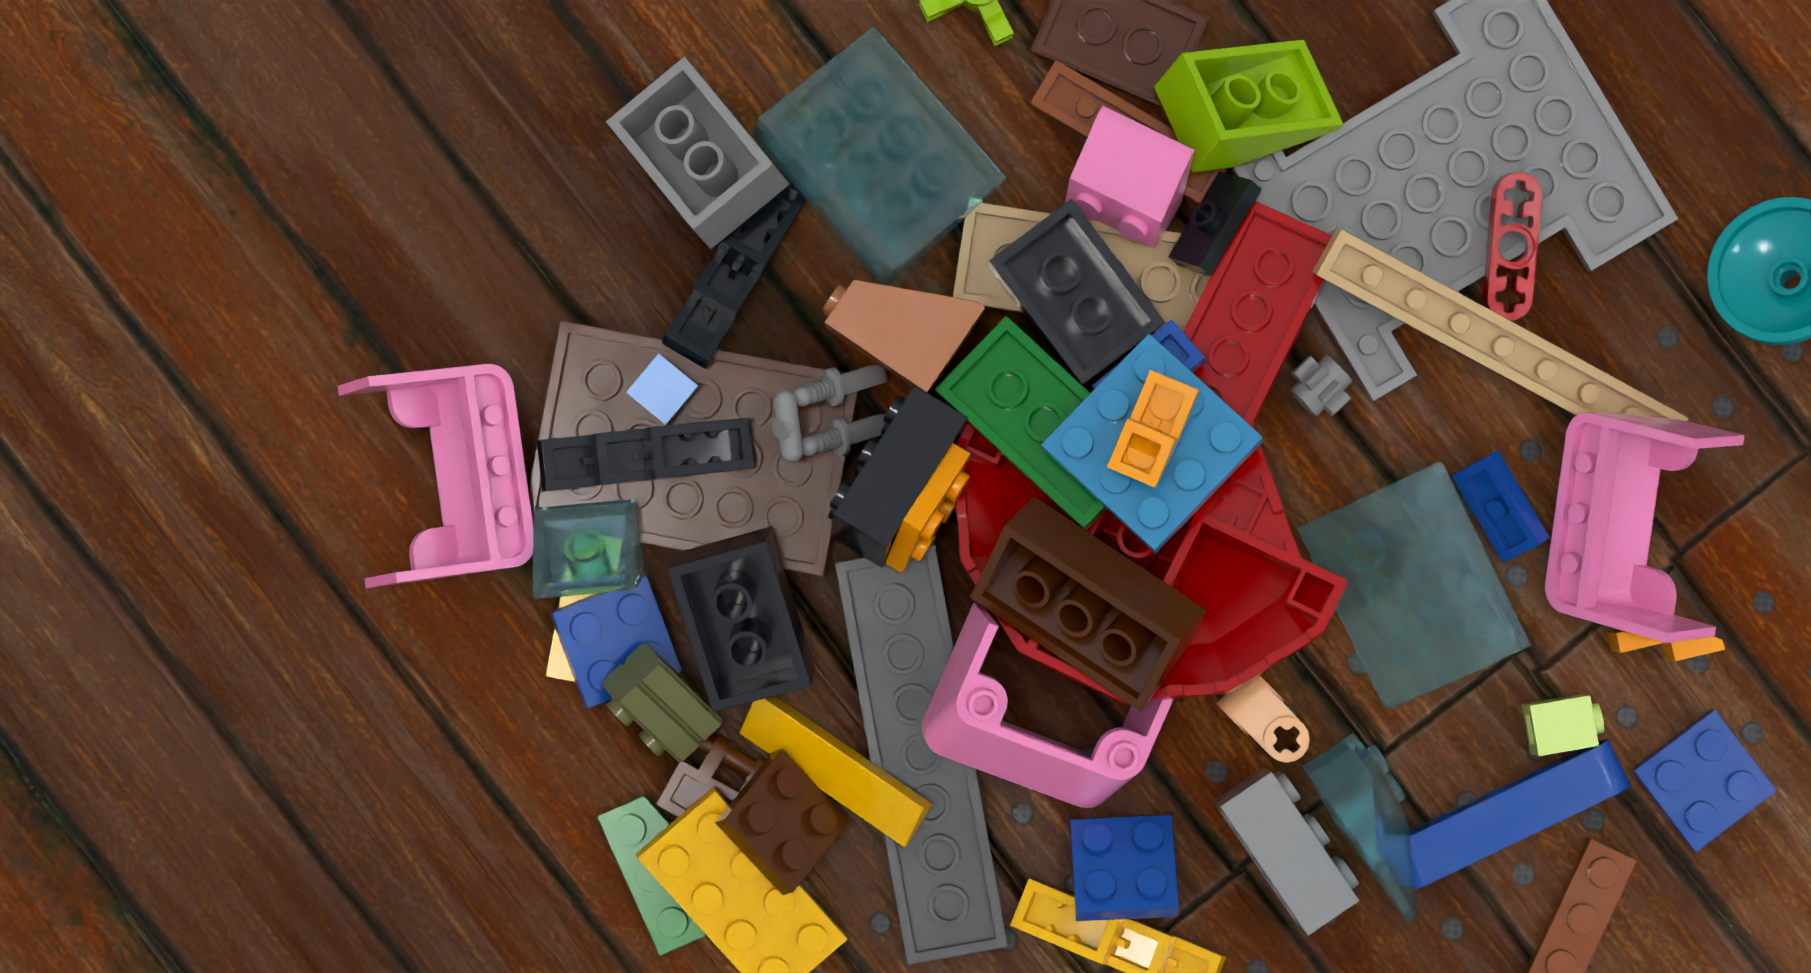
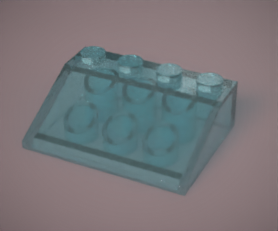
M874 26L758 118L752 136L882 285L887 286L930 251L1007 179Z
M1442 461L1430 463L1297 528L1313 563L1349 580L1336 610L1386 711L1488 667L1531 646Z

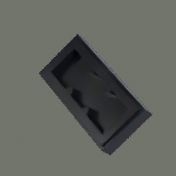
M1219 171L1201 203L1193 211L1189 223L1168 257L1178 266L1211 276L1262 189L1250 179Z

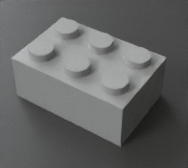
M685 56L606 121L681 216L710 249L789 185V182Z
M1261 767L1214 799L1213 803L1296 925L1309 936L1359 902V899L1352 890L1359 885V882L1343 859H1339L1337 855L1330 858L1323 846L1329 843L1330 840L1317 820L1308 813L1302 816L1295 807L1294 803L1299 801L1301 797L1284 773L1281 774L1280 771L1273 774L1270 770Z

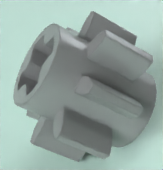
M1325 355L1318 363L1309 356L1291 372V375L1298 382L1289 390L1290 393L1314 417H1317L1324 409L1333 416L1351 400V397L1344 390L1353 382L1352 379L1328 355Z

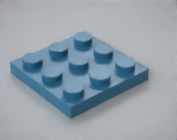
M1148 334L1041 446L1051 458L1156 554L1263 443V437L1152 335ZM1150 370H1155L1201 390L1178 444L1156 488L1107 468L1124 424L1131 417Z

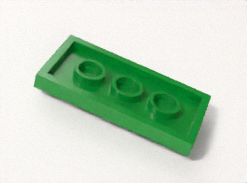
M1005 316L936 387L935 391L950 407L968 417L967 422L1078 526L1087 530L1105 512L1106 508L1042 449L1041 444L1091 393L1013 321Z

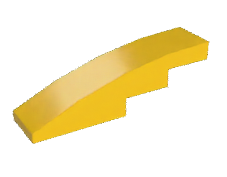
M1028 878L1010 926L1125 973H1220L1226 959L1224 955L1135 919L1076 921L1074 895Z

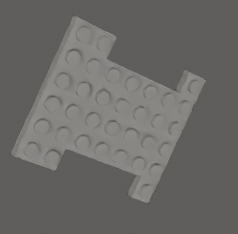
M1547 0L1448 1L1435 9L1432 14L1457 56L1346 121L1339 130L1319 137L1288 157L1281 150L1231 168L1236 176L1250 179L1262 189L1256 199L1257 202L1330 235H1333L1338 226L1457 292L1480 279L1485 274L1492 188L1501 176L1508 173H1527L1533 176L1541 187L1542 202L1538 243L1563 230L1587 272L1596 269L1678 220L1677 215ZM1515 180L1514 188L1506 189L1504 192V199L1513 202L1512 217L1501 215V225L1517 223L1527 226L1528 217L1517 218L1519 203L1528 201L1529 191L1521 190L1520 181ZM1510 231L1501 237L1499 252L1504 259L1510 261L1525 252L1526 243L1519 233ZM1325 280L1313 306L1370 401H1375L1417 376L1391 332L1403 325L1404 322Z

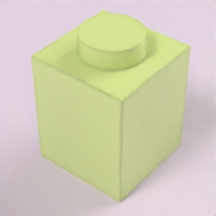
M1577 694L1522 704L1529 748L1532 755L1544 756L1599 746L1597 734L1604 733L1603 715L1599 703L1592 704L1590 695Z

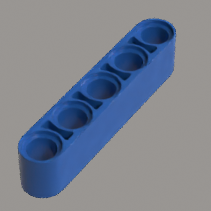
M1609 739L1600 740L1599 746L1577 750L1384 844V848L1405 892L1414 891L1626 790L1631 784Z

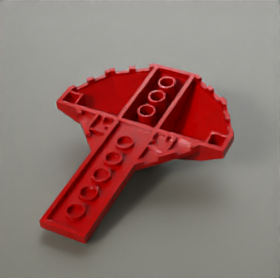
M1257 201L1253 204L1212 273L1183 331L1187 338L1203 354L1206 361L1193 374L1254 430H1256L1254 424L1325 283V279L1312 271L1332 237L1330 234ZM967 422L956 445L970 453V457L963 470L964 473L970 475V478L955 501L958 519L960 561L976 585L1005 524L1033 496L1072 522L1074 521ZM1261 445L1156 554L1107 509L1086 530L1207 610L1188 647L1151 701L1234 692L1324 635L1349 583V580L1301 558ZM995 615L1020 655L1121 704L1127 703Z

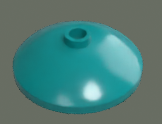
M1784 197L1759 203L1738 215L1724 229L1713 247L1707 272L1708 289L1712 302L1723 320L1745 338L1769 345H1789L1811 339L1810 199ZM1794 276L1800 277V282L1795 288H1785V283L1789 278Z

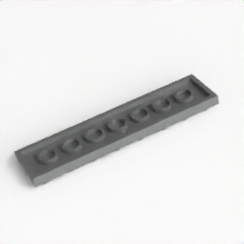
M932 545L921 562L912 558L903 574L887 564H884L881 568L866 558L835 563L870 760L933 804L906 847H903L884 834L907 965L1008 947L976 769L936 754L930 749L922 735L923 718L954 649L936 547Z

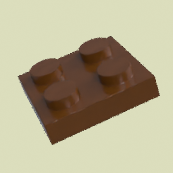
M780 749L770 754L716 820L715 824L782 895H786L795 891L848 824L849 820L783 749Z

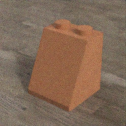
M853 280L848 289L839 284L822 310L828 316L824 322L827 330L878 365L883 366L887 371L912 388L915 385L929 394L984 314L985 306L973 300Z

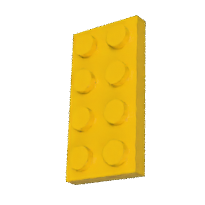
M714 787L636 853L637 859L740 973H809L848 940L841 928L801 884H799L794 892L782 895L715 824L716 820L730 804Z

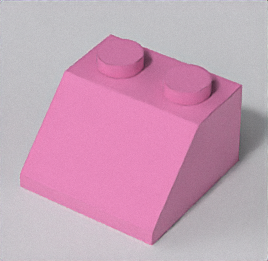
M1102 106L1070 176L1065 203L1072 199L1087 220H1097L1118 230L1123 237L1130 241L1143 242L1156 248L1182 203L1195 150Z

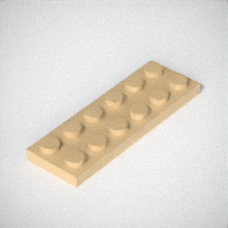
M967 201L953 297L977 301L985 306V308L1023 313L989 269L988 263L990 259L1052 213ZM1088 220L1165 321L1161 327L1172 320L1183 332L1211 276L1178 266L1168 257L1182 233L1165 231L1156 248H1153L1143 242H1133L1126 239L1118 230L1097 220Z

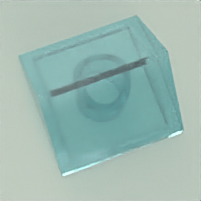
M635 499L534 508L532 591L534 599L637 590L644 577Z

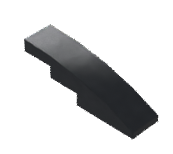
M783 173L781 174L789 182V185L719 242L717 250L696 281L689 298L663 338L662 344L704 369L707 368L812 191Z
M749 417L656 426L645 429L595 433L592 435L537 441L542 492L755 468Z

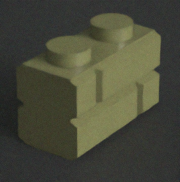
M647 642L640 644L626 658L624 664H619L603 680L602 685L612 698L606 704L607 707L627 727L633 721L640 725L643 730L638 734L639 737L657 756L667 751L676 761L683 762L699 747L701 740L705 741L722 725V718L717 712L712 711L710 703Z

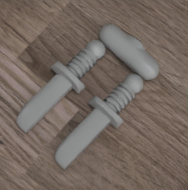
M870 365L840 374L833 367L823 371L822 380L797 387L793 393L788 390L778 392L774 397L776 418L773 420L772 429L775 437L779 439L782 458L789 463L799 461L803 454L813 456L816 453L819 454L832 449L837 456H842L850 452L851 444L882 435L881 430L886 423L883 419L886 414L874 415L848 424L844 418L837 417L830 420L828 430L802 438L797 405L801 407L826 400L831 407L840 405L844 401V395L886 383L888 379L885 368L881 365Z

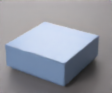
M658 353L626 393L661 422L668 425L699 386Z

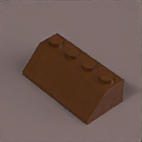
M1035 496L1005 524L970 596L971 599L1140 712L1147 707L1188 647L1207 611Z

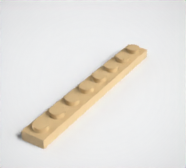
M1338 226L1312 271L1319 277L1576 416L1588 412H1606L1684 421L1689 419L1678 411Z

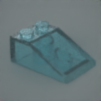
M1352 733L1302 767L1333 822L1408 923L1416 917L1409 821L1399 804L1406 796L1389 773L1391 769L1377 747L1373 744L1366 749L1357 736Z

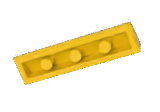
M772 696L753 701L740 730L742 736L768 754L783 749L819 789L903 847L908 845L931 809L932 803L778 697Z

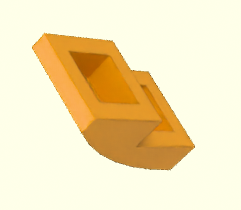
M1150 370L1131 417L1124 424L1107 468L1156 488L1178 444L1201 390L1155 370Z
M1623 630L1607 632L1611 652L1623 653L1662 644L1665 660L1679 661L1725 650L1723 640L1716 637L1664 643Z

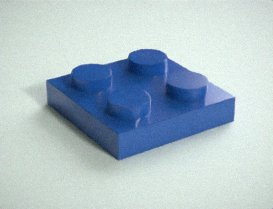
M642 575L549 612L586 708L612 699L602 685L603 680L619 664H624L626 658L642 643L647 642L677 672L682 671L647 576Z
M1710 709L1631 769L1641 785L1694 852L1700 850L1777 791L1714 709Z
M1172 815L1070 819L1076 921L1178 917L1179 902Z

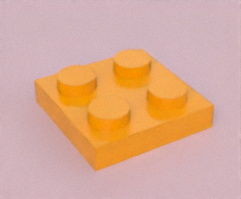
M954 443L951 445L903 519L885 564L903 574L912 558L919 562L923 560L936 538V531L942 522L946 524L956 508L955 501L970 478V475L963 472L970 457L969 452Z

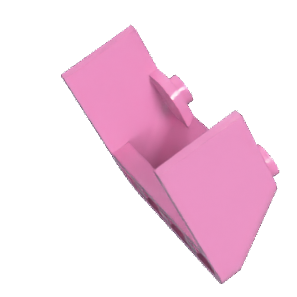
M481 364L376 375L338 385L339 396L386 391L389 411L398 424L412 429L429 427L443 527L423 530L411 542L409 549L411 570L364 578L366 588L521 566L531 558L535 549V534L515 392L510 375L502 367L495 364Z
M1588 412L1575 416L1570 421L1566 430L1545 580V593L1550 605L1560 613L1664 643L1714 637L1716 626L1674 615L1677 593L1673 580L1666 572L1647 566L1660 470L1678 471L1686 469L1694 462L1698 449L1743 445L1744 435L1679 419L1606 412Z
M973 602L923 718L921 729L924 740L930 749L940 756L1081 808H1092L1100 805L1142 770L1173 699L1150 701L1142 712L1131 706L1123 726L1104 733L1098 740L1092 754L1002 721L1008 704L1006 691L995 678L979 672L999 626L982 605Z

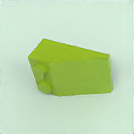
M1305 40L1181 53L1154 86L1179 143L1195 150L1191 164L1192 173L1233 168L1332 133L1344 125Z

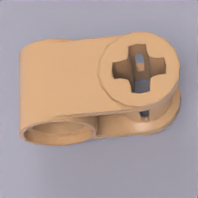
M1260 675L1234 692L1225 694L1216 703L1247 736L1251 735L1277 761L1293 762L1301 758L1307 751L1310 742L1307 728L1283 703L1284 700ZM1281 726L1285 730H1289L1293 726L1296 727L1298 733L1295 735L1294 740L1298 746L1295 750L1290 751L1285 747L1279 751L1275 750L1273 745L1278 739L1273 732L1277 727Z

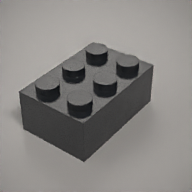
M1072 199L989 260V269L1066 371L1082 386L1138 345L1148 334L1151 335L1165 323Z
M915 385L907 398L898 395L883 419L886 423L881 430L882 438L878 441L871 437L856 462L859 466L854 474L856 476L855 481L852 484L844 480L830 502L829 506L832 509L827 517L832 520L830 537L882 568L903 519L953 443L957 444L968 417Z
M771 526L673 554L667 571L713 712L811 686L815 666Z

